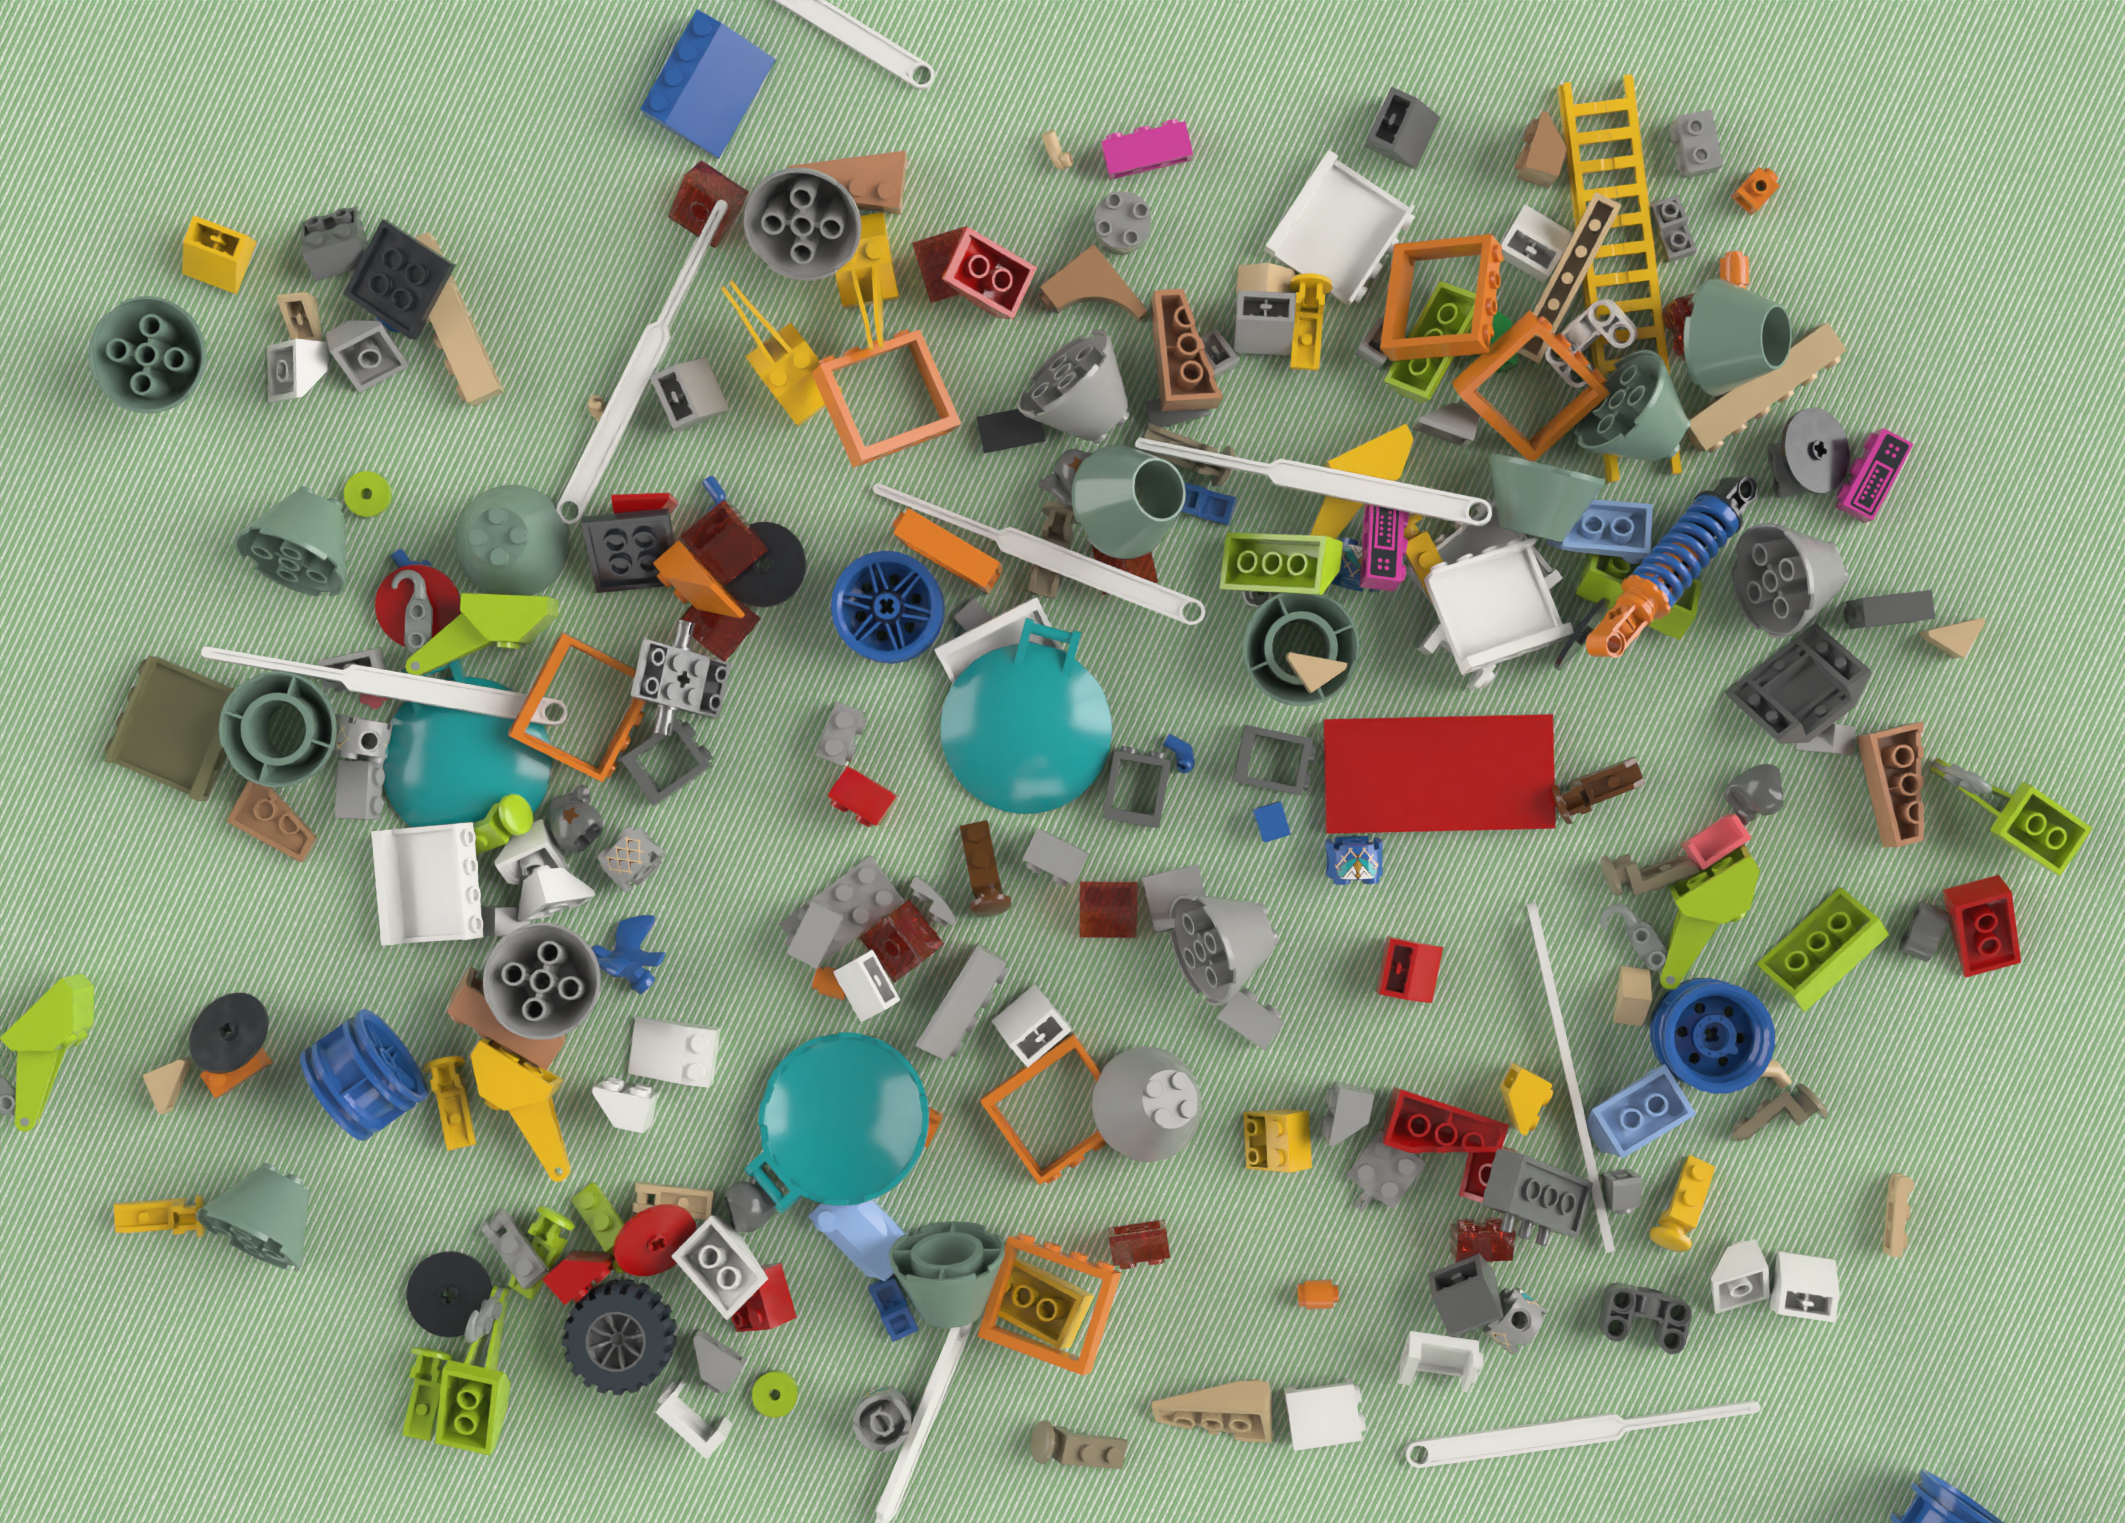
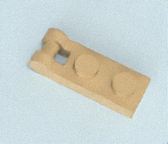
M1901 1173L1892 1174L1888 1183L1883 1252L1891 1257H1903V1250H1906L1908 1244L1905 1222L1910 1218V1206L1907 1204L1908 1194L1914 1189V1182Z
M635 1182L634 1191L637 1192L636 1202H633V1212L639 1213L653 1206L672 1204L686 1209L693 1219L707 1220L713 1214L715 1190ZM648 1194H656L655 1204L648 1203Z

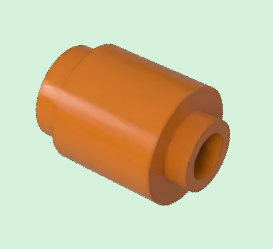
M1742 251L1726 252L1725 257L1719 259L1720 279L1746 289V286L1749 285V257L1743 256Z
M828 966L817 968L812 989L818 990V994L844 1001L846 994L833 973L837 969Z
M1332 1279L1304 1281L1305 1284H1298L1299 1307H1306V1310L1334 1308L1333 1302H1339L1338 1285H1332Z

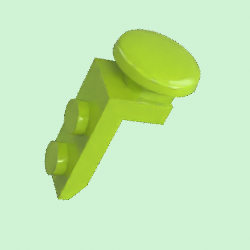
M517 794L504 796L499 803L492 806L484 820L473 823L476 837V855L507 844L512 834L522 836L531 829L533 813L530 805L522 796Z
M592 1182L574 1196L571 1201L604 1251L614 1256V1242L624 1223L602 1190L595 1182ZM615 1260L613 1269L617 1273H626Z
M539 1205L536 1211L541 1215L536 1223H532L527 1232L535 1236L531 1245L550 1272L569 1241L561 1236L560 1232L563 1228L573 1231L575 1225L558 1211ZM512 1274L508 1286L529 1300H533L544 1282L542 1279L547 1274L528 1290L523 1289Z
M414 1347L410 1353L417 1354L415 1366L411 1368L409 1377L415 1378L404 1422L403 1436L432 1441L438 1418L442 1360L453 1361V1356L433 1348Z

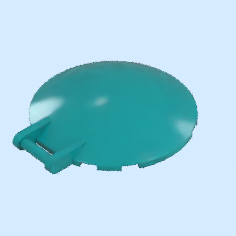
M1026 618L1019 644L1001 647L983 654L965 668L951 686L941 715L940 732L943 751L958 781L967 791L983 803L1002 811L1018 814L1047 812L1060 808L1079 797L1100 774L1110 750L1112 719L1106 696L1100 684L1075 659L1082 632L1073 630V633L1037 624L1034 623V619ZM1034 634L1070 645L1068 651L1031 642L1029 641L1030 635Z
M460 659L423 675L425 677L451 668L453 676L443 680L514 692L512 689L492 680L466 677ZM406 668L401 670V673L409 674ZM406 701L390 722L393 725L387 758H385L383 763L385 773L383 784L395 811L411 828L476 823L484 820L492 806L499 803L504 796L509 794L522 796L528 802L534 814L541 805L548 789L550 770H552V757L510 737L508 732L514 722L513 719ZM530 722L525 732L550 744L544 725Z
M839 1032L823 1037L819 1036L805 1042L780 1062L767 1082L768 1086L763 1100L760 1102L758 1116L763 1152L750 1162L744 1171L749 1177L753 1176L774 1201L776 1204L775 1208L780 1214L787 1211L801 1197L826 1205L850 1206L866 1203L883 1196L907 1177L917 1163L925 1146L929 1128V1106L919 1075L911 1063L894 1047L880 1039L861 1033ZM766 1164L771 1167L790 1190L786 1196L781 1193L762 1170Z

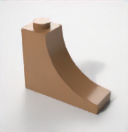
M1095 244L1091 245L1040 286L1042 295L1039 298L1049 311L1054 308L1057 313H1060L1064 309L1078 303L1098 301L1122 308L1134 317L1137 322L1147 316V309Z

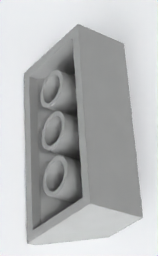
M978 943L915 1046L943 1060H947L949 1055L955 1057L963 1045V1042L959 1040L964 1031L970 1033L979 1019L974 1016L980 1006L985 1009L994 995L990 992L995 982L1001 984L1009 970L1005 966L1008 961Z

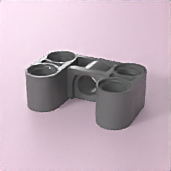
M1613 1283L1607 1287L1599 1317V1328L1609 1340L1614 1342L1624 1340L1629 1334L1632 1318L1641 1316L1657 1321L1654 1338L1656 1343L1666 1353L1677 1354L1684 1349L1691 1323L1692 1310L1681 1297L1651 1288L1636 1287L1622 1283ZM1619 1292H1626V1300L1622 1304H1615V1295ZM1677 1304L1682 1305L1681 1314L1671 1317V1308ZM1613 1320H1619V1329L1615 1332H1609V1323ZM1668 1333H1675V1341L1672 1344L1665 1345V1336Z

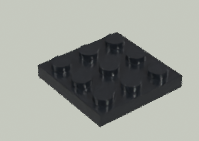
M382 219L343 295L409 339L416 340L456 264L390 221Z
M669 508L582 516L581 525L596 593L666 587L657 577L660 571L653 563L675 544Z

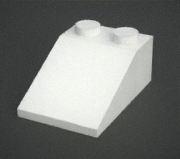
M635 1017L628 1074L677 1084L709 1088L714 1083L721 1027Z
M711 1215L672 1255V1258L726 1320L768 1280V1277L743 1238L732 1228V1225L726 1218L722 1216Z

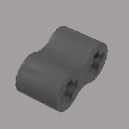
M1781 443L1768 445V461L1772 471L1773 488L1777 498L1807 493L1796 485L1789 476L1782 458Z
M1920 901L1914 908L1909 925L1901 937L1899 950L1928 962L1935 953L1939 938L1947 926L1949 913Z

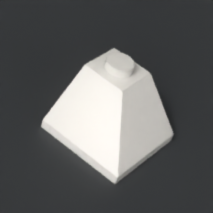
M293 339L267 346L268 403L300 398L308 392L327 372V365L329 363L327 342Z
M1756 1239L1739 1241L1733 1246L1727 1247L1711 1277L1712 1301L1715 1314L1770 1298L1768 1265Z

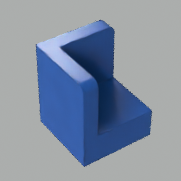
M1280 801L1252 809L1263 842L1291 835Z

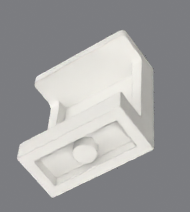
M1441 623L1433 626L1416 648L1426 656L1432 654L1440 645L1453 655ZM1496 665L1474 671L1475 676L1466 687L1470 690L1486 688L1495 676L1492 671Z
M1410 1331L1400 1356L1399 1384L1411 1385L1415 1372L1423 1371L1461 1377V1391L1468 1392L1471 1383H1476L1478 1370H1481L1483 1366V1353L1479 1352V1341Z
M1351 1378L1346 1379L1344 1383L1296 1390L1295 1386L1283 1388L1294 1451L1362 1441L1361 1432L1366 1431L1364 1415L1358 1414L1357 1403H1362L1359 1385L1354 1386Z
M684 1379L678 1384L672 1382L657 1400L660 1406L655 1413L707 1459L726 1439L733 1423L724 1417L713 1429L678 1397L687 1382Z

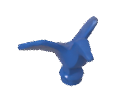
M641 915L620 921L613 951H609L600 945L591 947L600 969L615 978H626L631 984V989L635 990L639 995L644 993L655 981L651 971L645 970L642 966L657 967L665 957V952H646L641 950L640 944L655 922L653 915Z

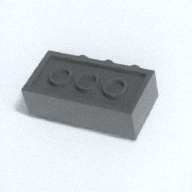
M1497 1149L1488 1184L1484 1192L1482 1206L1504 1214L1501 1231L1512 1233L1515 1219H1519L1522 1223L1518 1237L1529 1240L1533 1225L1539 1227L1535 1243L1547 1246L1550 1232L1579 1238L1593 1183L1529 1156Z

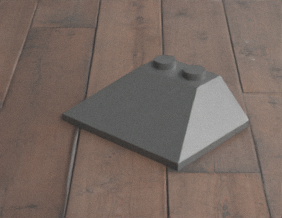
M1814 623L1725 693L1779 744L1804 743L1813 740L1856 706L1871 675V670L1822 627Z

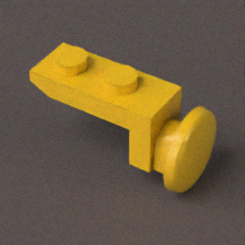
M1303 273L1294 276L1290 282V288L1296 292L1290 369L1319 371L1325 294L1333 289L1332 281L1324 275Z
M1411 514L1409 515L1408 525L1404 528V538H1407L1408 542L1405 556L1432 602L1423 579L1431 572V567L1444 561L1427 530L1419 531L1415 524L1423 516Z
M446 1056L433 1059L422 1066V1072L432 1073L433 1079L430 1080L432 1091L437 1096L447 1151L477 1145L465 1079L459 1073L457 1074L456 1070L457 1067L466 1063L461 1056Z
M1687 1156L1670 1206L1660 1215L1658 1221L1660 1227L1650 1229L1649 1236L1654 1243L1676 1252H1686L1691 1248L1692 1242L1685 1234L1697 1226L1715 1166L1694 1156Z
M196 1195L195 1205L187 1206L186 1198L114 1203L115 1233L173 1229V1235L196 1230L197 1238L203 1237L206 1228L197 1221L195 1215L200 1208L205 1206L204 1198L202 1195Z

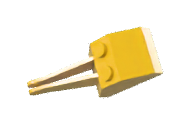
M884 212L860 216L861 237L857 250L852 259L835 273L843 309L859 307L870 351L874 350V345L864 305L874 304L876 334L879 348L882 349L884 348L883 302L900 299Z
M731 280L729 284L741 300L773 335L762 343L742 309L724 286L720 289L731 302L757 345V348L745 357L799 427L826 407L812 376V372L820 365V360L791 322L780 331H777Z
M1404 424L1328 461L1323 467L1397 481L1402 475L1414 438L1407 424ZM1325 496L1310 535L1328 536L1337 539L1364 503Z
M491 1038L479 1040L470 1055L479 1095L485 1099L484 1103L490 1108L497 1111L500 1109L509 1111L551 1180L555 1182L565 1180L571 1172V1167L552 1096L555 1095L564 1080L541 1067L531 1066L525 1061L524 1057L517 1053L505 1051L500 1046V1043ZM561 1168L562 1174L557 1173L556 1169Z

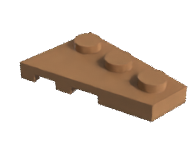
M248 780L226 821L301 863L305 862L318 838L272 787L262 786Z

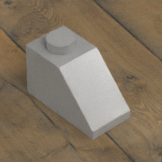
M1631 1169L1602 1172L1606 1205L1610 1210L1615 1211L1616 1214H1627L1633 1212V1208L1641 1207V1176Z
M699 1329L693 1338L701 1379L706 1382V1387L713 1392L720 1393L721 1391L726 1394L744 1367L747 1359Z

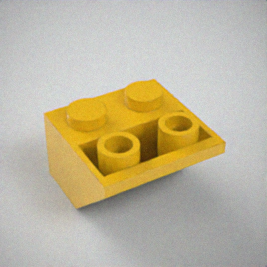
M193 215L183 241L182 274L237 295L257 241L245 234Z
M1513 1062L1500 1086V1090L1511 1125L1526 1136L1528 1131L1532 1132L1536 1128L1540 1116L1537 1114L1541 1106H1546L1553 1095L1551 1090L1553 1084Z
M1280 1109L1243 1112L1246 1169L1291 1173L1312 1168L1308 1110Z

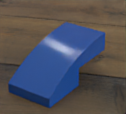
M1184 482L1186 495L1180 512L1230 526L1237 502L1236 497Z
M894 1274L886 1281L879 1280L868 1285V1291L881 1314V1320L893 1342L919 1330L910 1306Z

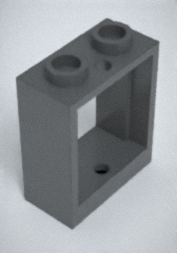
M1932 590L1859 598L1846 601L1847 607H1844V619L1846 624H1849L1850 629L1935 619Z
M676 719L673 722L671 733L677 731L700 765L664 790H660L638 757L665 739L666 735L656 733L621 758V761L653 806L659 805L713 767L710 762L713 759L711 753L704 744L701 746L697 744L693 738L697 734L688 721L683 723L680 719Z
M1244 725L1232 781L1302 795V790L1307 791L1311 774L1306 773L1308 762H1314L1317 746L1312 745L1313 739ZM1255 734L1303 744L1295 786L1247 776Z
M1121 746L1120 751L1114 750L1102 818L1159 828L1171 760L1165 759V753L1149 751V755L1144 756L1137 754V748ZM1120 759L1162 766L1154 815L1112 808Z

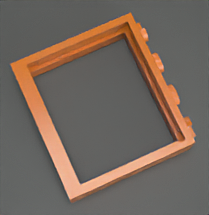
M1492 234L1394 244L1380 349L1391 361L1489 353L1490 339L1494 337L1493 315L1497 313L1496 292L1501 284L1499 268L1500 262L1504 259L1501 254L1502 245L1498 243ZM1481 255L1471 333L1405 339L1415 261Z
M1529 310L1489 347V353L1480 355L1451 383L1458 395L1527 460L1535 462L1603 401L1610 392L1605 386L1608 380L1597 368L1592 371L1587 366L1590 362L1579 350L1573 353L1569 349L1572 345L1562 333L1555 335L1551 331L1553 328L1552 324L1543 316L1538 318ZM1538 334L1590 386L1529 440L1476 389L1533 336Z
M909 329L900 331L893 335L894 339L885 341L883 338L884 348L882 349L879 348L877 339L873 341L874 350L870 351L869 347L860 350L859 347H854L845 351L843 357L835 359L834 355L828 356L820 360V365L812 372V376L853 468L945 435L961 425L920 329L911 333ZM909 346L941 420L865 447L832 372Z
M909 508L905 513L900 512L893 522L892 527L895 529L893 534L902 544L988 595L1003 572L999 561Z
M561 631L508 734L510 737L604 782L606 776L610 778L618 763L615 762L619 751L624 753L631 740L628 734L632 726L637 728L644 715L641 709L646 701L633 698L598 767L525 732L570 646L635 678V668Z
M1074 1032L1050 1048L1028 1068L1027 1066L1023 1067L980 1098L981 1104L1039 1185L1044 1182L1049 1184L1057 1180L1062 1175L1059 1171L1068 1165L1071 1168L1077 1166L1085 1159L1083 1154L1090 1149L1096 1152L1107 1144L1101 1136L1099 1130H1097L1041 1169L996 1103L1072 1049H1075L1098 1082L1102 1071Z
M1019 1232L1018 1236H1008L1005 1245V1255L990 1293L978 1337L1082 1376L1090 1374L1122 1273L1113 1270L1114 1266L1108 1264V1262L1098 1260L1096 1264L1087 1261L1088 1256L1083 1253L1071 1251V1254L1062 1252L1061 1246L1055 1243L1045 1241L1043 1245L1034 1242L1035 1237ZM1018 1249L1103 1279L1080 1357L995 1326Z

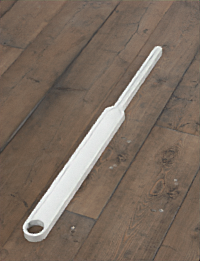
M773 0L916 89L925 90L934 83V70L928 63L825 0ZM923 67L930 71L931 78L926 84H918L913 80V73L916 69Z
M723 200L717 201L658 321L646 326L557 505L556 511L564 523H575L582 518L651 380L650 376L654 374L671 340L669 325L728 209L727 202ZM571 501L578 506L579 512L575 519L568 520L562 516L561 509L565 502Z
M1139 438L1135 442L1137 449L1141 451L1268 476L1275 486L1473 526L1487 524L1492 515L1490 504L1480 498L1281 458L1268 464ZM1474 504H1483L1488 510L1487 517L1482 521L1472 520L1469 516L1470 507Z
M877 483L873 486L874 493L993 539L997 542L1001 551L1189 625L1199 624L1205 617V606L1201 601L1013 527L997 530L883 484ZM1188 603H1197L1201 608V616L1196 621H1189L1183 615V609Z
M204 647L201 650L203 658L272 671L291 672L301 676L342 682L350 692L515 720L528 696L522 693L354 664L344 670L212 647ZM543 697L530 722L548 726H559L567 718V708L560 700ZM557 704L563 709L562 719L553 722L546 718L545 709L549 705Z
M1536 902L1527 904L1528 914L1589 1181L1593 1183L1592 1195L1606 1253L1615 1252Z
M973 1322L950 1329L907 1438L877 1507L875 1523H889L898 1510L971 1332Z
M1749 1400L1622 1418L1615 1412L1414 1440L1406 1447L1405 1455L1413 1467L1423 1468L1620 1440L1626 1431L1757 1413L1760 1411L1761 1406L1757 1401ZM1418 1445L1424 1446L1428 1451L1427 1458L1422 1462L1412 1461L1410 1451L1413 1447Z

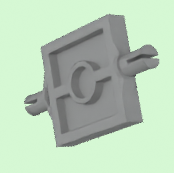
M1381 1129L1376 1132L1346 1174L1363 1191L1353 1204L1356 1208L1359 1207V1210L1362 1212L1372 1198L1382 1201L1391 1209H1394L1426 1165V1162L1414 1153H1408L1382 1144L1384 1131Z

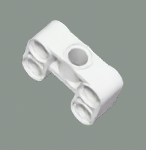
M1609 299L1595 302L1562 330V334L1572 345L1569 349L1573 353H1576L1578 350L1582 353L1601 335L1614 347L1625 348L1634 343L1638 334L1635 324L1616 303ZM1599 305H1605L1609 308L1610 317L1608 320L1603 321L1597 317L1596 311ZM1623 326L1629 330L1630 338L1627 342H1621L1617 339L1616 330L1618 327ZM1550 346L1547 347L1545 357L1548 363L1567 384L1575 388L1588 384L1585 380L1577 381L1573 377V369L1564 360L1557 359L1554 356L1553 349ZM1589 363L1587 366L1593 371L1594 368L1592 364Z

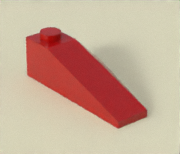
M1394 1087L1385 1114L1382 1144L1408 1153L1497 1152V1149H1502L1509 1124Z

